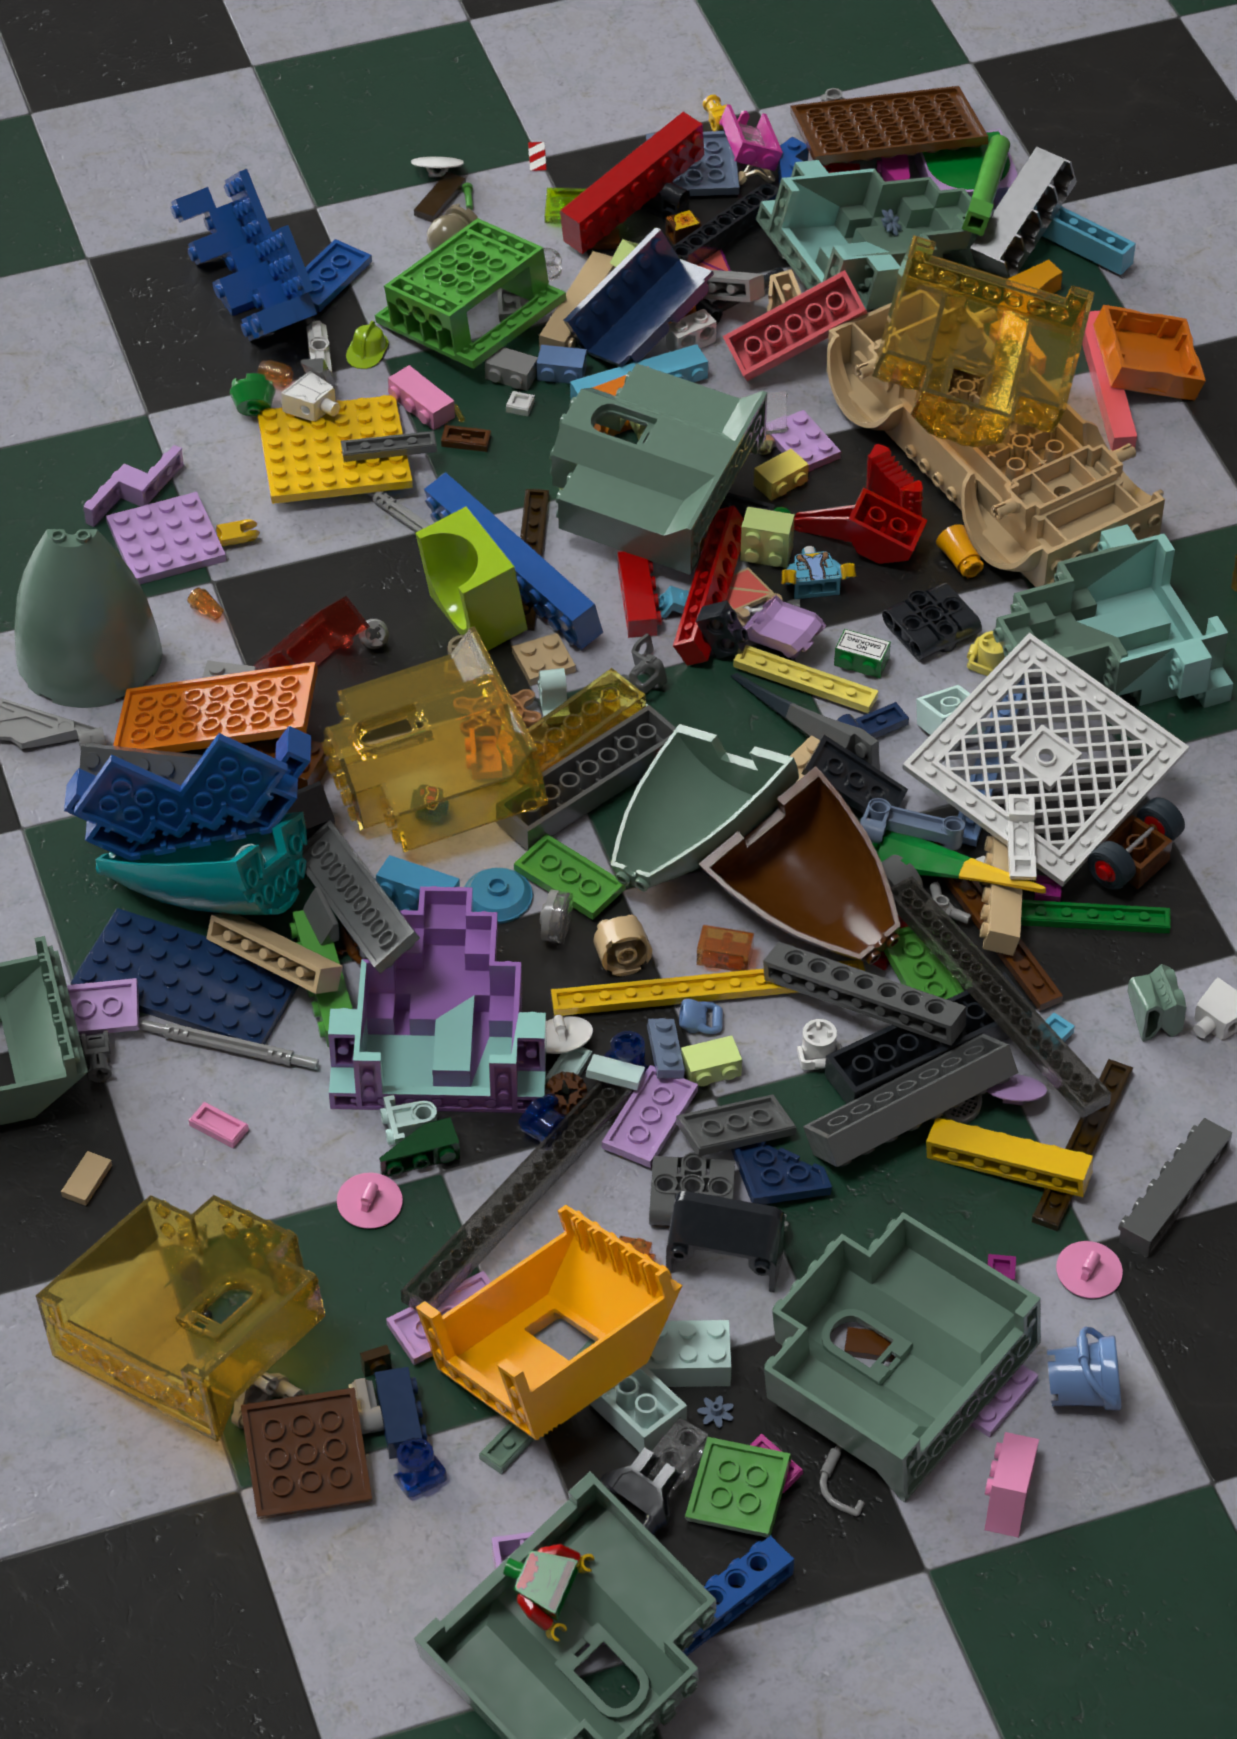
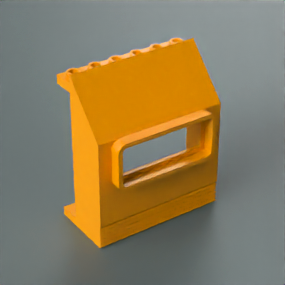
M567 1205L557 1210L564 1230L562 1234L444 1315H441V1312L425 1301L416 1307L437 1369L535 1440H539L544 1434H548L549 1430H553V1427L557 1428L558 1424L564 1423L648 1363L683 1286L672 1279L671 1273L666 1266H660L647 1254L640 1253L630 1243L623 1242L613 1232L609 1233L601 1228L596 1221L592 1222L580 1211H575ZM563 1319L594 1340L595 1343L571 1360H567L534 1337V1335L555 1320Z

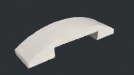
M1008 795V867L1010 879L1036 880L1034 795Z

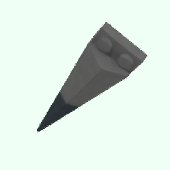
M738 673L731 675L735 681L808 738L812 735L820 740L825 734L880 770L879 741L863 729L796 705L767 691Z

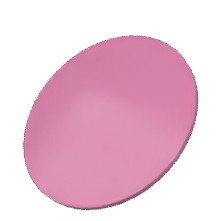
M362 1173L351 1177L341 1186L337 1195V1207L341 1216L350 1224L360 1228L374 1229L389 1224L398 1216L402 1208V1194L397 1184L387 1176L378 1173Z
M1080 1241L1067 1246L1060 1253L1056 1264L1057 1275L1063 1286L1073 1294L1084 1298H1101L1111 1294L1119 1286L1123 1274L1122 1265L1117 1255L1108 1247L1092 1241Z

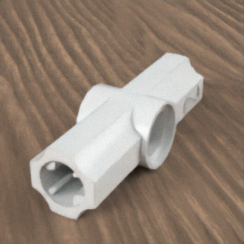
M313 321L307 326L310 359L324 358L331 375H333L327 327L320 321Z

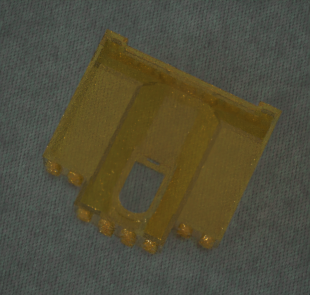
M914 235L897 273V284L872 377L878 378L883 382L901 385L905 389L916 390L911 411L914 419L927 433L935 435L940 439L957 442L962 446L979 447L1002 443L1013 421L1020 425L1037 428L1042 432L1054 433L1067 407L1095 292L1072 285L1065 298L933 256L936 242ZM954 368L985 378L978 404L947 394Z
M475 626L469 628L449 655L337 691L339 702H336V707L340 717L343 716L344 718L339 724L323 730L324 742H321L325 756H329L326 765L330 775L335 774L333 780L337 791L342 789L340 792L344 806L349 805L347 811L351 822L356 821L360 830L385 822L387 828L392 827L390 831L394 843H399L403 852H407L548 804L537 747ZM404 719L408 720L413 732L376 744H367L361 740L363 734L368 731ZM420 721L423 727L418 729L416 722Z
M150 1195L36 1295L53 1357L216 1442L222 1437L235 1400L325 1317L318 1278L312 1271L304 1269L297 1235L289 1229L286 1230L268 1219L265 1220L253 1214L250 1210H244L229 1200H224L215 1195L210 1197L192 1214L169 1204L165 1200H160ZM244 1289L253 1293L222 1324L201 1314L223 1293L229 1290ZM200 1322L206 1325V1327L201 1329L194 1324Z

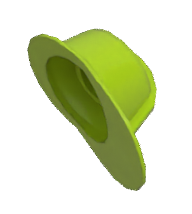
M371 321L369 325L358 327L354 332L353 340L346 354L347 362L352 367L357 369L374 367L380 362L388 347L389 341L387 337L384 336L383 331L376 326L374 321Z

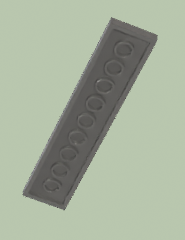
M331 820L307 840V845H303L302 858L307 861L305 873L316 888H321L331 909L373 967L381 974L386 968L391 967L395 960L405 951L411 949L420 937Z

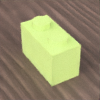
M732 1035L681 1048L686 1078L698 1084V1086H707L710 1083L731 1080L742 1075V1058Z

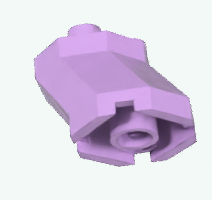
M775 595L762 606L763 609L760 612L757 611L743 628L747 630L749 640L781 651L785 656L793 660L801 651L805 652L814 643L812 640L813 636L819 635L826 627V624L823 623V620L816 613L783 602Z

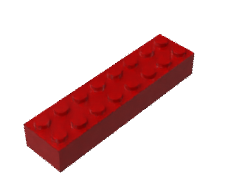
M683 111L562 208L560 216L563 242L581 254L585 253L588 249L593 248L604 236L609 235L620 223L625 222L631 214L638 211L647 201L654 198L666 183H672L673 180L685 173L695 162L700 161L705 155L703 124Z

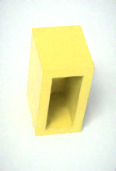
M789 449L754 468V486L772 501L807 482L809 464L795 451Z

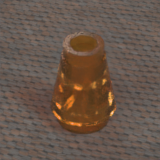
M195 588L187 599L191 609L213 620H218L224 612V609L206 589Z

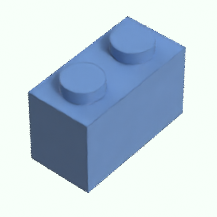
M541 345L537 360V380L570 384V381L583 378L587 367V349Z

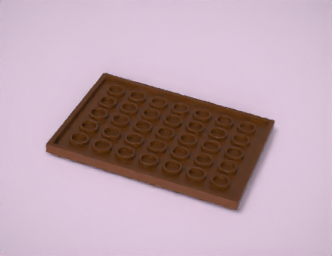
M960 86L790 105V114L812 159L819 160L823 166L834 162L850 163L852 160L860 159L870 161L877 157L893 158L896 155L902 154L912 156L919 152L936 153L944 149L954 151L959 150L961 147L978 148L988 144V135Z

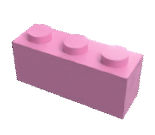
M410 365L388 378L389 395L395 397L396 401L404 406L408 412L414 414L423 424L428 425L431 429L435 430L455 418L454 400Z

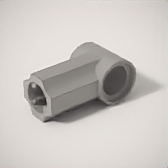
M365 1378L356 1379L348 1387H355L362 1435L384 1431L380 1406H377L372 1381Z

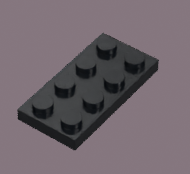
M825 734L818 742L801 773L805 776L816 766L839 792L845 802L865 814L869 801L875 798L885 799L891 806L899 807L908 791L906 787Z

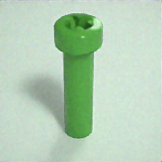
M467 182L462 185V191L465 193L466 209L470 208L472 210L473 185Z

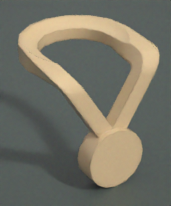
M747 165L744 172H738L739 186L744 184L748 177L757 174L770 184L775 181L774 175L770 170L761 168L767 174L766 176L760 170L750 171L751 165Z

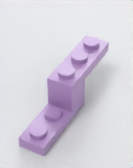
M174 445L168 452L163 454L160 461L151 467L148 473L123 464L99 488L98 492L85 503L86 524L94 527L120 498L138 506L147 505L183 467L182 448Z

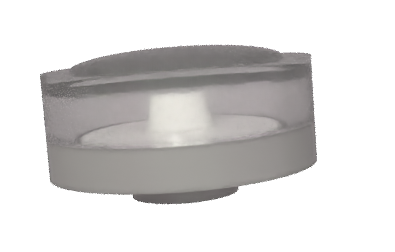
M550 890L540 914L541 939L543 941L564 943L572 919V893Z

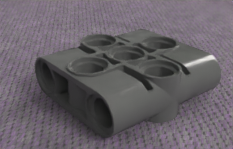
M696 1152L688 1153L684 1157L653 1156L649 1225L670 1226L674 1201L677 1193L681 1191H691L733 1199L735 1160L705 1159L703 1155L698 1156ZM678 1167H681V1174L677 1173ZM706 1169H710V1175H706Z

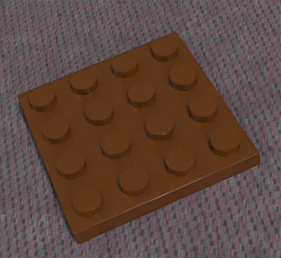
M355 1387L241 1405L257 1520L372 1501Z

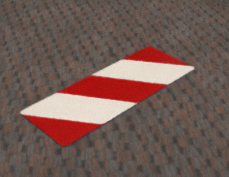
M529 142L530 171L546 170L545 143Z

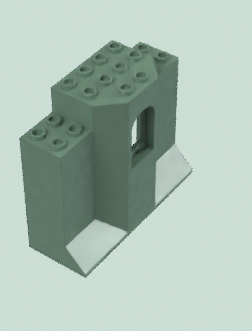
M637 363L632 372L629 371L627 373L624 386L617 390L615 396L594 388L581 389L577 397L572 398L567 414H563L560 419L557 439L550 452V460H552L550 469L552 485L562 488L556 496V503H558L556 518H558L559 529L691 575L700 558V542L749 453L757 455L766 439L768 392L761 391L740 399ZM626 420L646 426L637 444L594 429L596 423L620 432Z
M904 1212L896 1220L890 1221L885 1233L880 1239L876 1238L868 1250L841 1234L836 1241H831L827 1245L820 1259L814 1260L810 1264L803 1278L796 1280L786 1297L779 1299L772 1309L775 1341L781 1344L782 1348L776 1356H771L764 1366L767 1398L874 1468L898 1498L905 1503L976 1420L979 1412L993 1400L998 1391L1009 1381L1041 1343V1298ZM848 1322H856L869 1330L875 1331L891 1342V1344L869 1368L832 1343L830 1336L837 1327ZM893 1354L896 1358L888 1367L885 1366L884 1362Z
M589 1472L568 1492L569 1500L441 1621L434 1618L414 1637L420 1658L438 1672L501 1739H652L655 1736L654 1729L661 1723L664 1726L667 1725L677 1714L675 1709L683 1699H687L698 1688L696 1684L698 1682V1667L683 1651L694 1641L692 1636L700 1628L704 1631L716 1620L714 1616L716 1613V1599ZM562 1544L578 1551L580 1556L592 1554L595 1560H584L585 1567L592 1569V1571L587 1573L578 1572L558 1621L553 1619V1622L562 1623L567 1628L565 1632L556 1627L554 1635L560 1641H553L547 1638L545 1631L528 1619L517 1603L518 1596H516L514 1591L517 1580L503 1575V1571L509 1558L525 1563L530 1551H538L541 1547ZM603 1642L637 1676L640 1682L637 1696L632 1702L621 1708L607 1706L574 1672ZM587 1644H589L590 1646L579 1657H577L576 1655Z

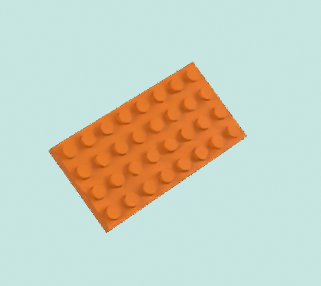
M316 662L126 689L113 746L178 753L208 748L218 733L240 743L280 738L288 726L306 733L318 672Z

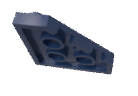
M766 1141L731 1149L751 1203L763 1205L831 1195L832 1186L824 1167L815 1163L811 1166L800 1161V1156L783 1148L777 1150L766 1145Z

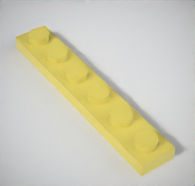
M748 645L745 646L743 653L737 654L733 660V667L865 713L870 712L878 698V690Z

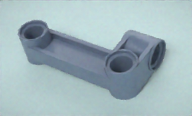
M875 798L869 801L865 814L860 821L871 842L880 844L886 830L938 842L942 847L957 850L962 846L965 822L959 817L949 816L944 819L891 806L887 800L882 798Z

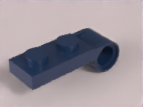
M897 702L856 719L851 714L842 715L837 719V721L863 729L874 738L909 725V717Z

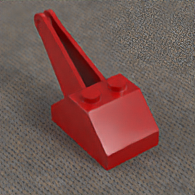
M863 488L855 505L796 513L794 517V530L852 542L858 554L878 564L908 561L927 523V519Z

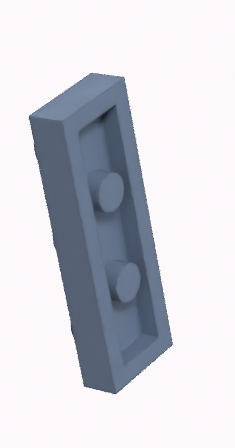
M648 1019L647 1030L657 1078H684L685 1069L674 1019Z

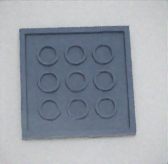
M725 131L703 132L705 155L700 161L690 166L685 173L673 180L672 183L689 190L690 196L739 194L737 163L734 161L735 156ZM656 133L646 134V141Z

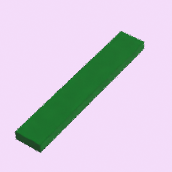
M1022 900L1021 925L1170 934V908Z

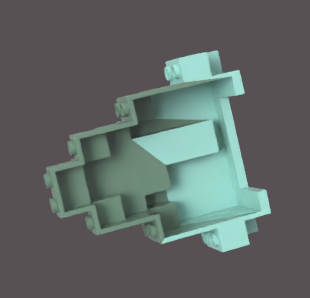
M819 160L795 162L791 177L781 179L776 200L761 201L756 218L757 222L808 290L845 270L866 310L878 309L899 300L902 291L909 290L911 287L926 286L931 270L938 269L943 254L950 253L951 250L967 249L972 232L961 229L971 201L970 195L964 188L940 190L931 177L885 182L875 169L828 173ZM889 209H892L894 217H899L897 223L900 224L902 230L898 231L897 236L894 235L892 230L887 232L881 221L882 218H885L882 210L888 212Z
M1128 524L1101 531L1097 552L1058 562L1057 572L1054 574L1055 582L1014 593L1013 604L1010 605L1011 614L996 618V627L993 629L995 641L1001 644L1005 657L1031 633L1116 695L1120 696L1129 693L1132 698H1135L1139 706L1178 696L1181 699L1193 695L1195 699L1200 701L1203 708L1231 700L1233 682L1223 668L1228 632L1218 616L1208 618L1206 635L1203 636L1170 585L1175 549L1165 533L1137 540Z

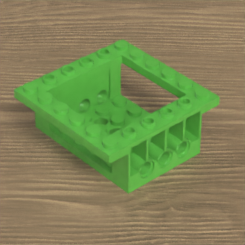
M477 218L384 285L387 307L375 315L376 323L474 369L567 300L566 292L549 285L544 247ZM502 288L529 300L528 303L474 343L471 341L467 312L493 292Z

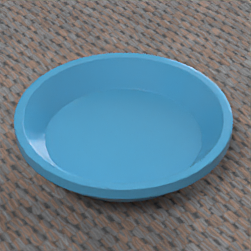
M489 868L473 875L464 886L473 887V912H497L498 924L508 923L520 918L527 912L532 903L533 894L530 883L524 876L511 869Z

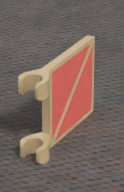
M749 567L733 574L726 598L731 608L735 610L737 618L743 627L749 621L747 617L750 616V612L744 608L745 606L753 607L768 601L775 595L783 601L782 596L774 593Z

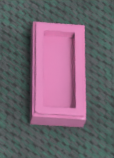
M206 1102L189 1119V1126L231 1148H234L249 1131L248 1124Z

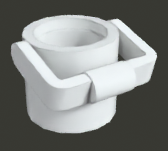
M814 1019L804 1026L802 1046H797L801 1069H825L826 1055L841 1049L840 1043L836 1042L837 1030L830 1021Z

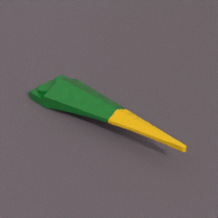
M886 830L880 844L872 843L881 862L891 855H899L903 857L900 861L906 865L911 863L919 875L965 879L1046 893V888L1029 880L1010 879L1009 872L922 838Z

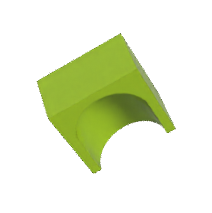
M467 507L415 533L431 598L460 635H470L479 642L480 655L528 630L515 567Z

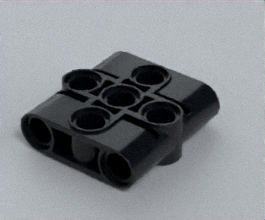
M945 582L927 591H912L907 600L891 606L882 612L885 625L917 660L926 658L939 651L951 652L955 649L956 643L982 631L979 617Z

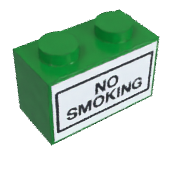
M844 629L835 647L834 665L868 676L881 678L890 659L891 642Z

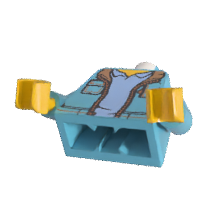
M813 546L803 548L802 554L795 556V562L790 564L786 570H782V584H794V599L840 595L841 579L856 577L855 565L853 563L841 565L836 560H833L828 552H816Z

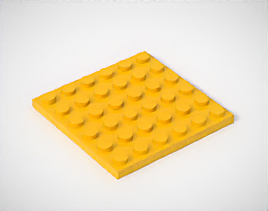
M382 395L380 397L337 400L335 402L340 405L337 415L331 416L326 413L317 421H310L285 413L282 407L266 408L261 411L257 416L271 503L413 488L407 455L349 462L343 461L341 441L403 434L396 398L392 395Z

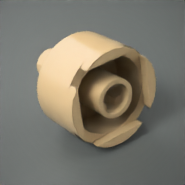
M635 915L620 916L599 922L597 925L598 930L594 935V946L606 971H612V974L616 976H627L641 970L640 966L645 961L647 963L650 961L652 947L641 922Z

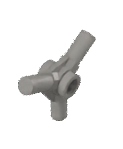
M938 882L931 883L932 897L927 902L925 908L911 914L914 922L928 917H932L935 920L951 917L968 924L971 919V914L954 908L949 899L942 895Z

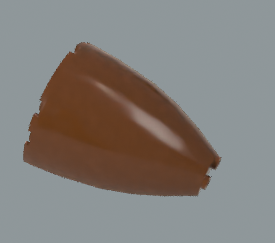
M815 766L777 798L779 809L746 837H743L737 831L702 860L699 866L728 894L768 924L803 942L863 962L867 961L871 965L880 958L881 953L887 947H894L901 939L898 935L900 922L893 894L882 862L867 832L839 792Z

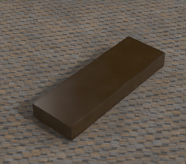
M446 172L416 206L414 216L433 222L462 190V185L466 183V178Z

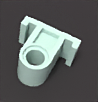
M564 668L540 670L537 684L544 723L569 720Z
M394 1095L383 1097L384 1108L380 1109L382 1124H387L389 1128L385 1130L388 1146L393 1145L394 1147L423 1124L437 1121V1109L429 1101H417L395 1106Z

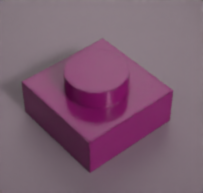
M1037 875L1036 883L1044 886L1046 893L1035 892L1034 900L1060 902L1062 886L1049 876Z
M988 1254L987 1265L1015 1282L1016 1256Z

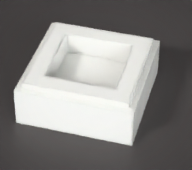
M512 391L506 405V412L529 416L535 402V395Z

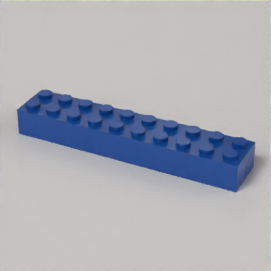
M445 472L424 488L427 497L425 502L431 509L432 514H430V517L434 523L464 507L469 509L514 565L522 602L526 605L529 603L531 606L533 604L536 614L540 618L545 617L555 631L559 630L562 632L569 644H575L582 650L603 634L595 603Z

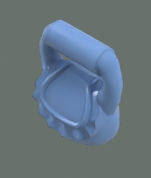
M684 999L680 1006L679 1025L688 1033L700 1031L705 1034H718L723 1029V1009L713 1002H698L693 999ZM707 1009L713 1010L712 1028L706 1025Z

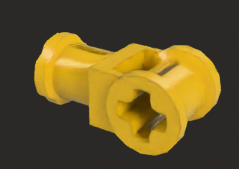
M715 94L709 95L703 101L702 106L704 110L709 112V122L712 131L724 130L719 122L726 105L722 106L719 96Z

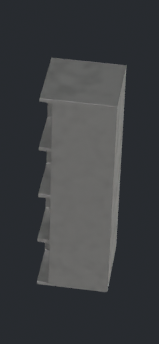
M1035 148L989 218L983 236L978 235L970 247L977 268L1004 280L1017 275L1076 185L1077 181L1071 161L1042 148Z

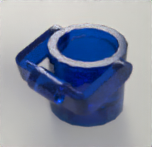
M623 1031L613 1037L611 1049L604 1057L645 1067V1074L649 1066L645 1065V1041L643 1037L633 1031Z
M550 1093L532 1101L519 1119L520 1130L548 1147L555 1144L566 1126V1117L554 1110L559 1099L553 1093Z
M410 1438L402 1442L398 1447V1473L393 1476L407 1497L413 1498L421 1493L423 1494L447 1480L446 1469L434 1455L432 1445L428 1441L421 1438ZM435 1468H436V1469L438 1470V1472H439V1473L436 1474V1475H434Z

